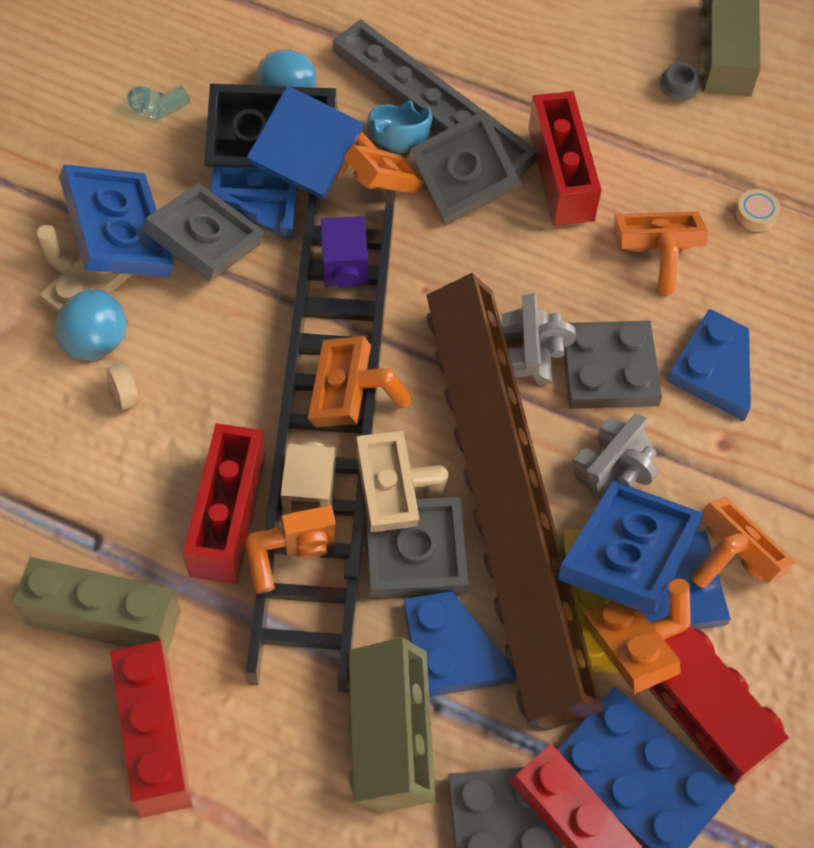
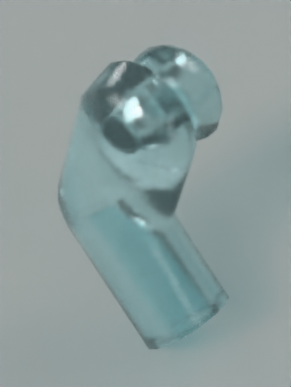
M178 85L165 93L143 86L134 87L129 90L126 98L132 110L154 119H161L190 103V97L182 85Z

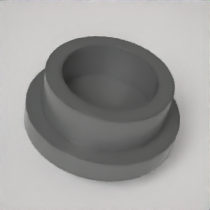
M677 62L670 65L662 73L660 88L667 97L685 101L697 95L701 82L695 67L685 62Z

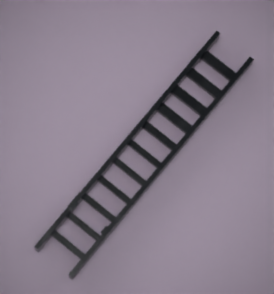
M387 190L383 230L365 229L367 249L381 250L379 265L368 264V285H377L376 301L308 296L310 281L324 282L323 261L313 260L315 245L322 246L321 226L317 225L320 198L309 193L265 530L279 527L282 511L281 488L287 444L290 443L291 429L362 435L373 434L378 387L363 389V395H366L364 418H358L356 425L316 428L308 420L309 414L293 412L296 390L313 391L316 374L299 373L301 354L320 355L323 340L350 337L304 333L306 317L373 322L372 338H366L371 345L369 370L380 369L395 215V190ZM335 457L336 473L358 475L356 500L333 499L332 501L334 515L354 516L351 544L334 543V546L326 548V554L319 556L322 558L345 559L344 579H347V588L274 583V590L256 593L246 667L249 685L259 686L264 644L340 650L337 678L338 692H348L349 650L353 648L366 514L358 459ZM285 546L267 550L272 577L275 554L286 555ZM271 598L345 604L342 634L268 629L266 624L269 600Z

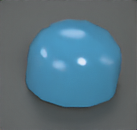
M292 49L276 50L266 54L265 58L261 59L256 72V85L315 87V66L303 53Z
M411 101L405 102L400 107L389 104L378 105L369 112L367 127L371 138L384 150L397 154L411 153V148L427 140L432 122V113L429 107H425L421 113L417 112Z
M88 289L70 297L60 308L55 319L54 335L60 348L74 359L95 362L101 360L119 346L125 338L128 320L122 305L109 293L98 289L93 291Z

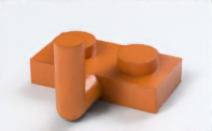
M362 132L355 145L353 144L343 157L346 161L337 176L341 178L348 167L351 166L355 170L353 173L354 177L365 187L370 189L375 187L395 190V193L402 191L417 194L425 183L424 178L401 154L378 150Z
M699 211L615 214L613 230L621 249H628L633 252H644L650 248L659 249L661 256L657 291L663 295L673 294L675 292L679 250H688L695 246L707 245L708 229Z
M364 336L323 340L308 420L316 428L356 425L358 423L363 389L382 387L398 408H406L412 402V396L391 369L367 370L371 345Z
M727 497L709 502L701 511L703 513L702 521L707 524L706 530L708 534L718 544L690 575L691 579L698 586L706 588L736 554L742 558L741 564L752 576L760 580L765 579L768 583L783 577L796 563Z
M332 505L282 515V527L251 533L246 537L245 546L255 593H265L275 589L267 550L285 546L287 556L297 554L298 559L305 560L322 556L327 553V547L334 546L336 522Z
M674 579L669 583L670 615L650 623L643 612L613 600L584 612L585 627L634 694L680 674V659L665 642V639L687 630L690 626L689 583L686 580Z

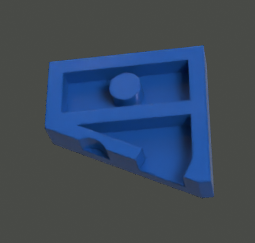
M213 167L210 190L212 193L252 223L286 239H293L298 187L262 169Z
M709 308L671 369L667 382L745 421L751 409L749 328Z
M452 591L404 599V611L410 642L427 651L429 697L515 683L516 671L512 669L507 658Z

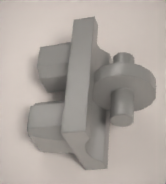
M535 293L523 295L522 308L502 314V327L508 341L524 339V346L508 349L516 378L533 376L539 386L551 384V356L554 358L564 356V348L569 347L576 340L575 327L568 322L562 321L561 314L552 313L548 316L546 311L539 309Z
M635 413L628 422L609 417L601 426L598 434L600 446L605 447L604 451L599 454L588 448L582 449L573 459L576 477L591 486L594 500L601 501L613 480L631 486L635 481L643 485H649L657 477L658 471L652 462L657 453L645 433V427L648 424L646 417Z

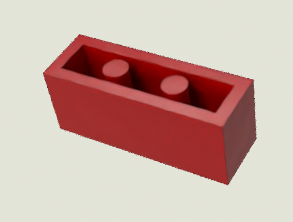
M574 91L533 95L528 130L532 145L538 150L537 164L553 225L561 226L593 222L596 219L602 189Z
M215 423L183 551L189 577L237 584L246 547L245 540L249 534L266 460L263 430Z
M690 625L687 630L665 639V642L680 659V674L651 686L648 690L720 775L735 787L774 756L787 742L789 736L784 732V725L778 715L770 708L762 707L749 692L748 683L741 673L733 667H727L716 655L710 638L700 629H694Z
M162 641L110 651L131 800L140 818L193 807L170 665Z

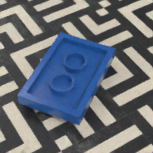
M63 164L59 179L85 271L169 277L175 265L171 253L142 231L145 218L157 211L145 173Z
M613 480L563 560L558 579L654 616L668 589L669 583L673 580L700 528L703 513Z
M613 687L601 701L603 712L587 717L558 751L642 848H689L736 788L616 687Z

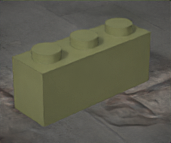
M699 0L698 16H703L704 21L700 23L698 45L704 46V51L701 50L698 75H704V92L752 96L761 69L760 1Z
M35 557L29 558L13 599L14 606L27 625L123 647L162 641L166 655L181 613L175 590L172 588Z
M403 637L349 650L350 669L347 686L351 694V718L348 722V734L352 742L353 769L350 772L349 782L354 795V803L380 813L435 803L427 651Z

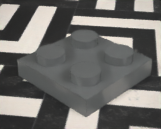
M485 109L410 149L446 224L522 186Z
M200 183L146 217L142 228L145 234L208 282H211L259 246L265 234L262 229Z
M651 321L570 323L575 327L576 331L575 342L569 347L564 348L570 409L660 405L662 393Z
M461 497L416 499L420 518L418 527L370 532L366 512L371 598L430 595L449 591L453 593L468 592L469 583Z
M524 767L448 774L455 848H563V843L510 783V780Z

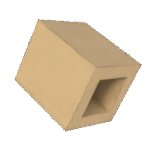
M304 442L300 445L287 444L281 488L283 515L332 505L336 473L335 447H325L317 442Z

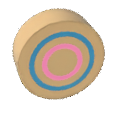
M749 190L739 198L735 209V217L738 223L747 230L753 232L767 231L776 223L780 213V204L774 195L765 190Z
M123 363L107 367L106 377L117 408L120 411L136 407L139 402L138 394L128 367Z

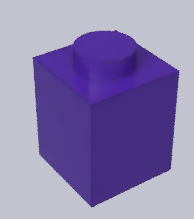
M364 216L322 218L321 238L325 287L351 288L356 285H368V253Z

